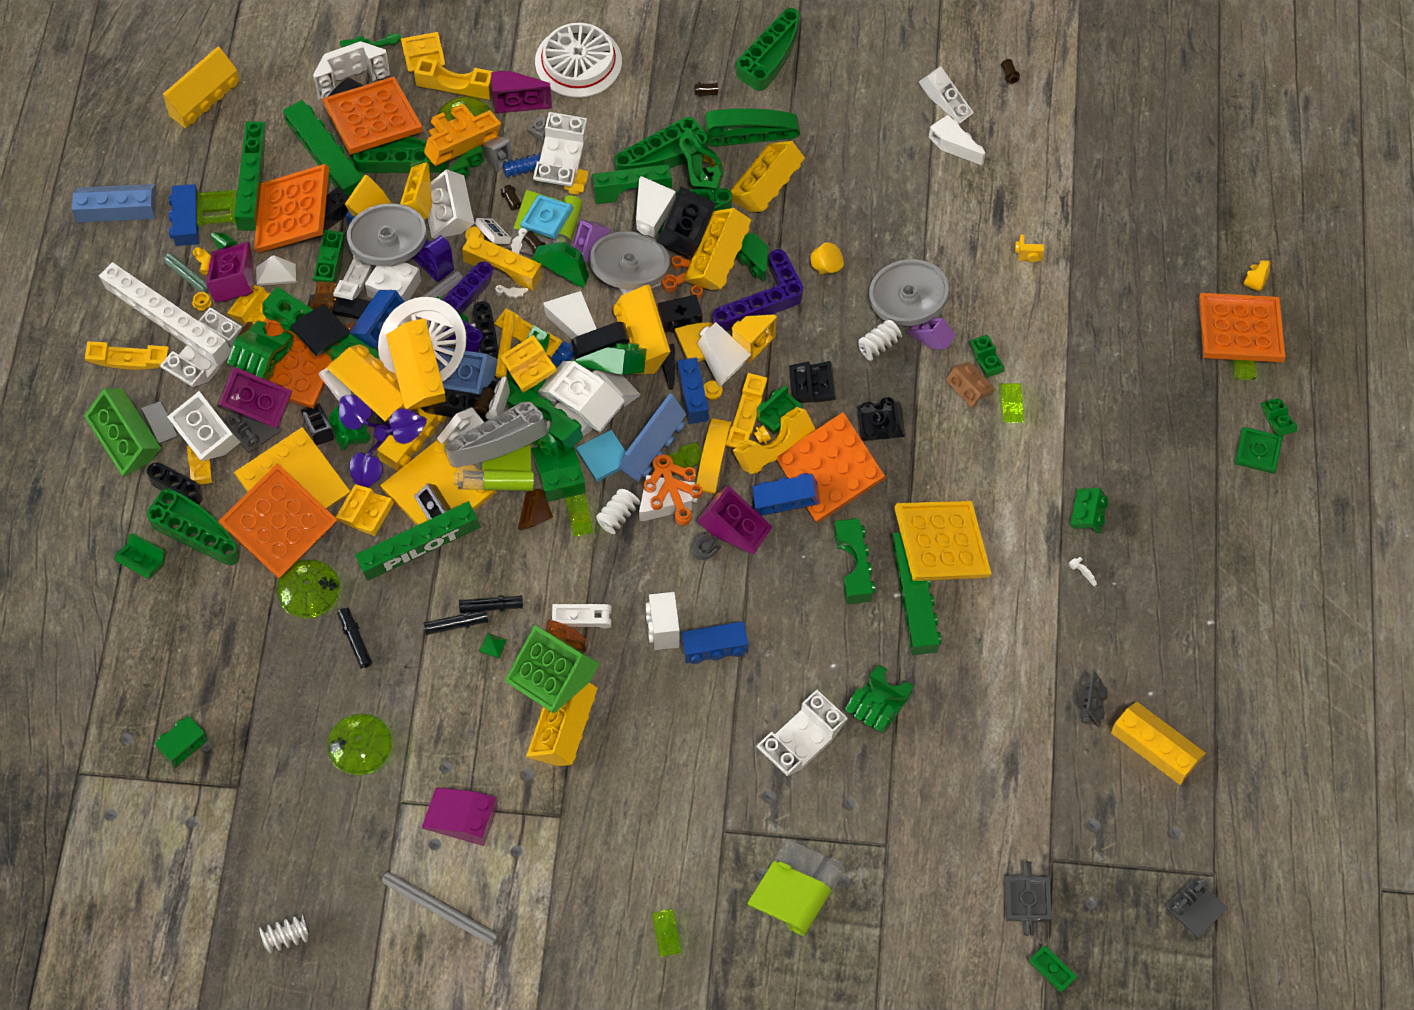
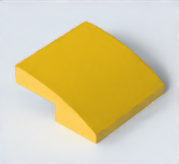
M438 32L401 38L408 73L415 71L419 57L436 60L441 66H445Z
M364 175L345 205L350 214L356 217L359 213L370 207L391 202L383 190L368 175Z
M254 285L253 292L247 296H239L227 314L249 327H252L259 320L266 322L267 318L262 313V303L271 293H267L263 287Z
M696 323L675 328V335L686 359L697 357L698 362L705 360L697 343L702 337L699 335L707 325L711 327L712 323Z
M534 335L499 356L523 393L557 372L556 367Z
M355 484L335 518L352 528L375 536L392 508L394 501L392 498L375 494L371 488Z

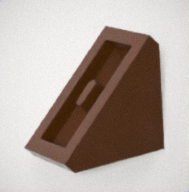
M540 488L525 494L518 530L520 531L553 518L543 490Z

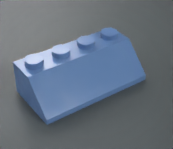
M156 184L79 187L73 192L72 211L76 222L155 219Z
M444 348L453 352L455 351V349ZM436 351L448 363L453 357L451 355ZM465 351L458 368L448 379L442 382L444 389L480 395L483 387H487L494 379L497 358L488 354ZM436 358L440 370H443L446 366Z
M669 393L626 451L619 465L621 471L637 482L642 477L646 479V475H649L653 469L650 466L654 458L664 454L661 452L665 446L669 448L675 439L673 437L676 431L680 433L686 424L684 422L686 413L671 393Z

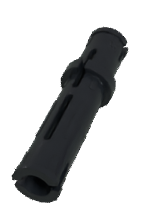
M499 595L497 598L459 600L460 613L478 612L485 609L486 611L500 610V612H504L506 609H523L522 595L511 597Z
M348 607L340 609L337 615L343 626V634L347 636L359 667L361 669L363 667L367 668L373 662L360 636L358 623H355Z
M486 609L473 613L463 612L462 615L424 622L425 633L430 635L463 627L467 629L476 624L488 623Z

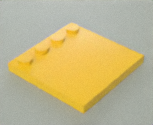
M303 427L234 472L236 478L248 492L278 463L326 509L350 493V490Z
M438 440L380 485L381 490L389 498H392L394 503L416 525L428 520L414 497L428 483L438 487L451 509L469 501L473 510H476L497 493V490L482 489V474L473 465L452 467L445 451L447 443L441 444Z
M972 501L897 503L894 508L913 581L989 578L992 573Z

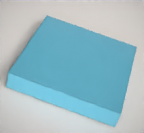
M538 195L520 226L528 231L556 239L574 208L571 204Z
M612 430L576 448V452L596 482L620 471L619 465L626 453Z

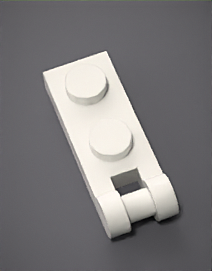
M552 604V627L610 628L611 619L609 614L612 613V607L608 604ZM595 613L601 614V618H595Z

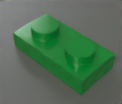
M1045 945L1028 962L1060 994L1077 978V975Z

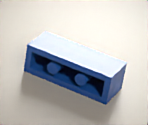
M196 185L172 186V194H169V204L172 206V210H169V220L172 222V227H169L170 239H174L176 246L199 244V195Z
M378 290L351 329L350 334L370 347L376 348L382 326L387 317L405 301L396 290Z
M697 357L677 360V374L688 424L709 421V408Z
M804 473L798 477H785L779 479V481L761 482L759 485L753 486L755 509L761 516L820 504L818 482L813 474Z
M744 621L681 632V642L686 663L698 664L703 660H720L726 656L739 657L748 653V640Z

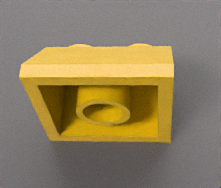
M745 316L732 327V337L751 354L747 360L749 363L776 337L777 316Z

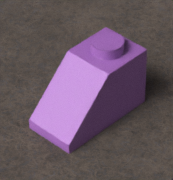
M581 220L573 247L582 252L586 263L590 259L591 249L595 242L601 237L608 235L610 228L598 222Z
M933 318L923 324L911 326L907 330L909 336L931 349H946L956 336L944 318Z

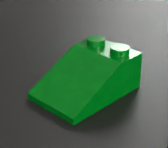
M616 343V347H607L573 361L585 368L616 374L644 373L647 349L639 347L638 343Z
M540 446L531 448L547 502L586 493L585 479L574 446L567 453L558 447L559 458L543 454Z

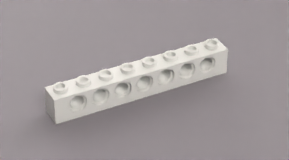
M113 262L99 275L108 291L218 367L229 357L231 349L225 339Z

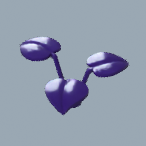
M345 395L340 398L339 417L342 424L348 429L353 430L361 428L363 423L374 427V434L378 439V442L368 451L367 455L361 452L356 453L350 461V473L354 482L357 485L368 488L376 483L383 473V465L380 459L371 456V454L389 435H392L395 441L401 444L413 441L422 432L427 418L409 409H398L391 415L390 424L379 425L378 423H371L367 419L371 417L372 409L358 396Z

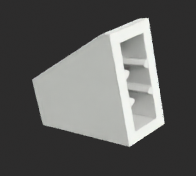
M642 176L639 178L636 226L640 233L655 237L676 198V191Z
M581 291L543 303L545 316L571 339L596 329Z
M715 322L711 327L707 325L699 335L702 337L697 344L717 384L721 387L745 364L751 354Z
M646 475V480L650 479L651 476ZM660 477L656 483V490L653 493H647L643 490L639 521L673 515L677 511L670 492H668L664 499L663 507L660 510L651 508V499L657 496L665 481L664 478ZM682 481L691 486L695 484L694 482ZM652 484L647 485V487L652 488L654 486ZM678 489L684 507L692 510L693 503H697L698 498H693L690 494ZM655 501L654 504L659 505L660 502Z

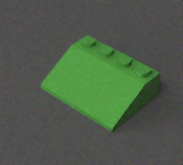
M534 625L504 681L555 713L591 681L600 663L553 633Z

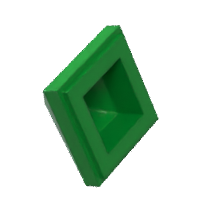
M225 233L211 234L218 250L238 244Z
M487 633L479 652L499 659L507 639Z

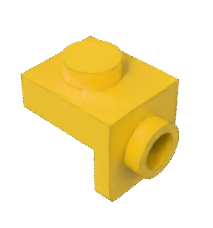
M578 169L577 178L573 186H564V189L569 190L568 193L580 195V192L586 190L589 171Z
M1020 234L1019 241H1015V253H1018V261L1042 262L1044 244H1024V234Z

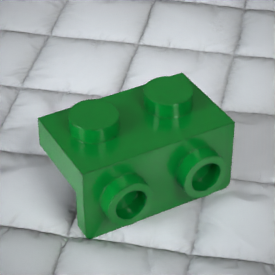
M784 385L781 389H776L767 402L763 401L758 406L757 420L770 432L776 434L781 428V417L795 407L802 408V405L788 394V387Z
M339 406L335 407L329 416V423L332 426L340 450H346L349 444L368 443L370 436L365 424L363 423L359 429H348L340 420Z
M1101 488L1077 489L1070 523L1073 529L1093 528L1096 533H1101L1102 526L1105 524V510L1109 504L1108 497Z
M131 533L128 536V543L115 554L114 561L150 579L164 566L165 551Z

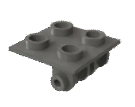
M235 412L229 415V422L226 423L248 453L282 431L279 426L273 428L242 417Z
M1092 670L1091 682L1085 688V703H1083L1084 708L1082 709L1081 719H1083L1085 724H1091V721H1095L1096 725L1100 727L1101 719H1104L1105 716L1103 704L1104 700L1107 699L1108 692L1095 670Z
M1194 878L1165 908L1199 938L1228 908L1206 888L1208 883L1204 879L1199 881Z

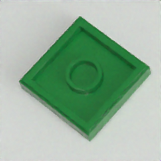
M1243 427L1235 465L1275 474L1283 436Z

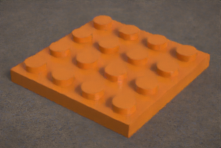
M394 76L322 98L323 105L350 155L423 132L419 119Z
M326 164L261 183L254 250L261 253L323 235L329 167Z
M1200 293L1199 308L1203 358L1284 362L1285 348L1279 297Z
M267 318L265 323H267L266 334L268 336H279L286 331L278 322ZM286 331L294 336L293 346L287 355L275 364L273 375L268 381L292 391L288 402L314 409L325 386L324 381L318 374L327 368L333 360L325 353L315 356L295 333Z
M844 412L795 443L791 448L779 455L777 459L788 478L808 473L813 474L817 480L820 504L807 507L817 524L886 479Z
M277 463L218 523L275 577L280 579L338 520Z

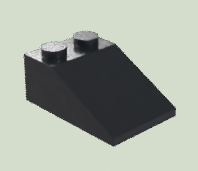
M681 186L656 242L692 259L701 243L716 203Z

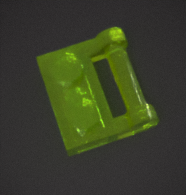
M236 190L197 193L198 226L222 222L236 223L234 217L237 199ZM231 211V214L204 216V213Z

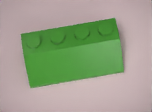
M104 388L84 415L122 476H127L149 464L161 450L160 445L123 388Z

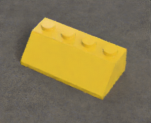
M220 47L215 48L163 93L169 116L185 129L240 82L237 69Z
M794 142L769 143L730 190L732 192V202L749 212L764 211L768 207V203L779 194L780 188L790 180V176L800 168L802 161L805 159Z
M735 208L713 211L701 243L689 264L683 281L709 290L722 289L727 282L729 271L734 266V259L742 247L744 236L749 231L751 219Z
M644 285L620 296L613 307V312L618 322L626 324L630 343H638L639 347L647 349L644 373L635 374H655L669 355L670 348L650 285Z
M426 319L406 322L386 334L405 409L412 410L446 402L445 391Z
M360 344L351 346L328 365L327 369L384 421L390 420L391 415L396 410L405 409L396 374L389 371L381 360L370 354L367 347Z
M589 682L555 713L543 707L526 757L555 766L572 765L576 758V752L582 740V734L589 719V713L598 688Z
M1137 701L1126 709L1115 722L1111 734L1179 785L1185 781L1206 755V752Z

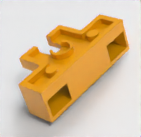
M464 104L452 108L451 114L455 119L451 121L446 120L444 113L432 117L431 123L435 128L429 130L431 137L427 139L424 153L437 166L479 145L485 144L490 139L498 137L501 122L490 110L474 117Z

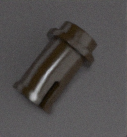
M1011 59L1002 61L1001 67L1006 75V81L1010 84L1018 82L1020 73L1016 71L1013 61Z
M698 82V84H694V93L699 97L701 95H718V83L701 84V82Z
M506 185L501 189V196L506 199L512 211L517 210L521 207L522 203L515 193L516 189L511 185Z
M529 231L523 236V240L532 248L533 254L538 246L546 245L545 242L539 240L533 231Z
M483 387L478 400L474 402V410L477 413L485 414V412L489 411L488 406L495 394L494 390Z

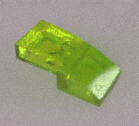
M1231 360V363L1234 364L1235 380L1256 379L1255 361Z
M1001 383L1002 423H1023L1021 383Z
M695 442L681 446L678 452L668 456L672 458L675 465L682 468H693L700 464L703 450L699 443Z
M586 494L566 497L565 501L573 537L594 533Z
M674 909L652 913L659 956L664 957L682 953Z

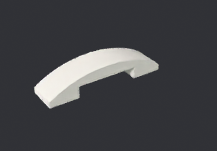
M353 255V261L344 279L339 281L333 296L354 300L363 289L373 265L367 264Z

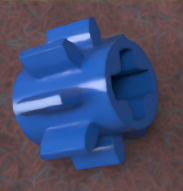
M563 341L552 355V363L559 366L563 361H571L574 356V352L570 349L572 345Z

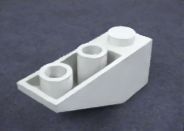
M941 66L919 81V84L929 98L959 124L974 113Z
M949 115L930 126L929 138L940 150L980 165L984 164L985 151L982 146L977 145L972 140L970 134L964 132L958 122Z

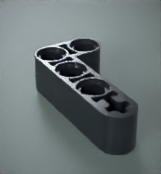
M480 301L475 304L473 309L476 328L483 335L480 353L488 354L498 359L499 348L492 309L488 302Z
M492 381L487 387L494 390L498 382ZM444 390L446 402L421 407V409L430 414L454 417L456 413L467 410L470 407L474 409V402L478 400L480 395ZM487 412L485 414L477 413L484 422L490 420L486 418Z

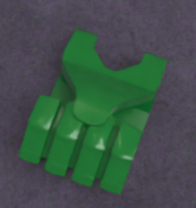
M694 131L685 132L679 140V145L687 158L691 184L695 187L718 189L724 175L723 164L719 155L706 147L697 133ZM686 138L692 139L694 144L689 146L686 143ZM703 154L713 158L716 165L708 164L707 167L703 168ZM707 172H712L713 176L708 177Z
M259 320L248 331L236 337L227 363L268 380L273 375L275 364L283 359L292 348L294 336L286 331L279 336H268L266 334L267 323Z
M878 665L871 673L863 689L858 687L845 710L849 714L854 715L857 720L864 722L868 727L884 734L909 699L914 685L908 681H905L902 685H889L885 678L887 668Z

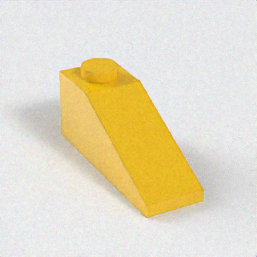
M427 162L411 167L400 203L416 210L424 220L429 217L432 206L430 171Z

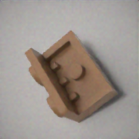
M970 361L955 366L946 379L948 384L970 407H974L979 399L990 396L995 391L990 381Z

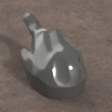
M702 532L692 544L693 556L699 560L712 558L721 548V546L715 547L718 538L713 535L706 537V532Z

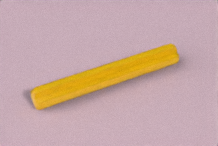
M507 312L504 315L495 374L497 378L506 377L507 368L499 356L511 348L515 322L514 313Z

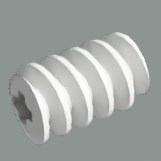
M886 320L883 324L874 328L871 333H867L865 337L859 339V349L868 361H872L873 355L878 357L879 351L882 353L886 351L885 346L891 348V342L893 344L898 343L897 337L902 338L901 331L893 321Z
M619 489L611 501L606 504V507L602 508L601 513L597 514L596 519L605 531L615 534L616 532L613 527L620 529L621 525L618 521L625 523L626 519L623 515L630 517L631 513L628 509L634 512L636 507L633 503L639 506L641 501L628 490Z
M303 914L300 922L296 917H293L292 924L285 919L284 927L279 922H276L274 930L270 925H267L266 932L259 927L264 947L270 954L273 953L274 946L278 951H281L282 943L287 948H290L291 940L296 946L299 945L300 938L305 943L308 942L309 934Z

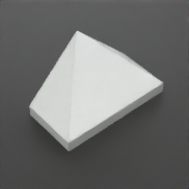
M274 255L256 267L257 286L297 283L296 264Z

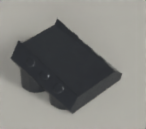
M885 397L877 404L869 401L857 406L862 441L906 436L903 409L900 401L895 402L893 398Z

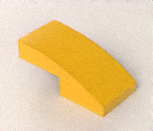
M188 445L187 454L190 466V479L197 482L198 485L212 483L210 459L201 461Z

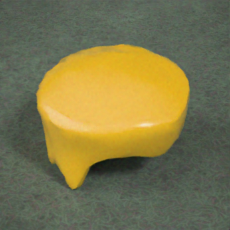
M823 243L811 253V265L819 271V275L838 272L844 266L842 253L833 243Z
M1261 260L1259 261L1260 264H1252L1250 266L1252 270L1247 272L1248 275L1244 281L1245 286L1258 292L1263 289L1270 274V261Z

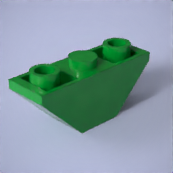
M324 230L313 281L334 283L339 278L343 262L344 232Z
M747 233L736 257L742 265H746L750 269L751 274L755 278H759L762 282L766 280L768 246L755 233Z
M566 242L541 245L536 248L532 259L541 263L542 266L553 270L555 274L570 280L574 285L582 288L585 287L589 274L581 251Z

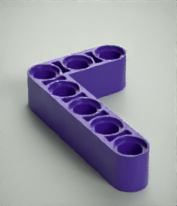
M439 235L431 242L426 238L422 249L412 257L436 282L441 281L454 271L451 246L442 235Z
M775 249L769 256V270L778 286L718 307L713 312V324L716 322L725 331L732 330L737 321H741L745 316L772 315L802 302L803 284L785 251Z
M479 262L442 301L448 303L461 315L489 286L493 274V266L488 262ZM462 320L466 330L465 351L478 353L483 335L477 328ZM454 334L445 340H455L456 335Z

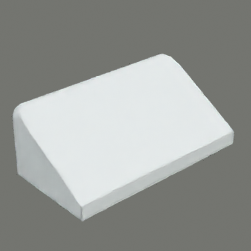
M505 376L495 386V394L489 404V411L486 413L487 419H492L504 411L506 399H508L510 393L507 377Z

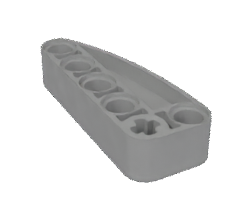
M522 402L449 441L445 445V451L452 467L472 465L522 448L544 437L548 430L543 414L531 402Z

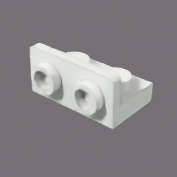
M469 408L456 413L437 439L441 444L447 443L483 424L484 421L473 408Z

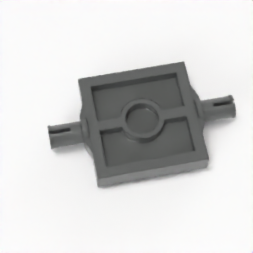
M1025 861L1022 862V875L1005 877L1006 921L1025 923V936H1029V928L1030 936H1034V923L1051 922L1050 877H1039L1032 874V862L1028 861L1027 863Z

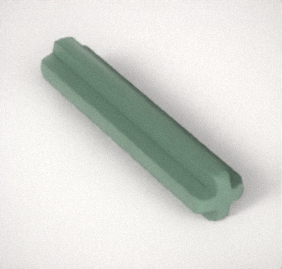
M168 253L164 257V262L198 291L205 293L209 291L206 281L176 256Z

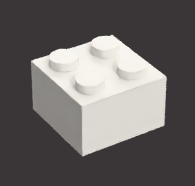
M406 262L389 266H376L365 283L367 296L374 298L378 290H396L406 302L411 298L421 282L420 270Z
M675 593L650 594L649 602L645 603L649 643L654 644V650L679 648V623Z

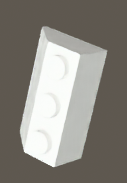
M446 169L430 182L432 206L428 223L431 237L434 239L439 235L447 237L462 234L474 225L464 175Z
M200 391L167 416L201 461L226 455L241 443Z

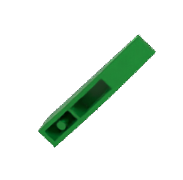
M245 122L234 216L237 229L242 231H256L260 188L263 181L265 122Z

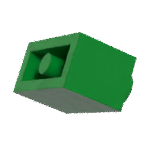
M187 716L177 721L174 728L168 733L160 735L157 742H155V746L158 752L175 769L203 746L208 739L205 732Z

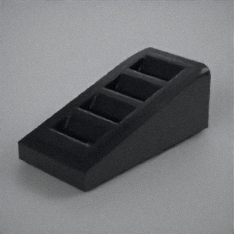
M668 344L670 353L661 367L668 389L673 390L675 382L674 344Z
M320 403L316 404L314 409L311 407L301 409L304 421L316 446L334 440L332 428Z

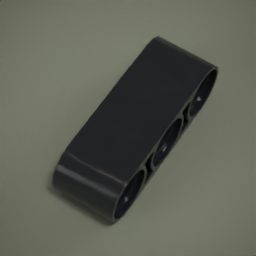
M624 322L606 325L576 336L571 340L575 360L607 347H616V343H630Z
M158 462L148 466L147 475L152 486L161 491L172 489L198 505L202 502L203 495L197 482Z

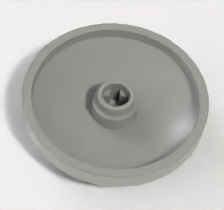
M393 203L376 205L362 211L351 221L347 230L348 246L352 254L359 260L376 266L395 265L409 260L422 249L427 238L423 217L416 210L408 206Z
M615 232L605 235L595 242L590 253V266L596 276L605 283L622 289L635 290L644 285L652 287L665 278L669 269V255L664 246L657 243V240L636 232Z
M917 259L897 261L884 267L873 278L869 290L870 302L875 313L885 321L891 320L900 326L923 324L935 318L945 308L949 299L948 280L937 266L927 261Z

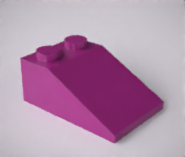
M513 71L491 72L495 114L552 109L549 82Z
M249 241L212 251L206 285L215 303L225 302L238 296H247L253 292L254 276Z
M234 367L230 371L217 407L277 428L292 391Z
M729 485L713 497L697 520L711 535L751 554L757 551L773 527Z
M435 788L422 824V829L484 846L498 808L496 797L474 791Z

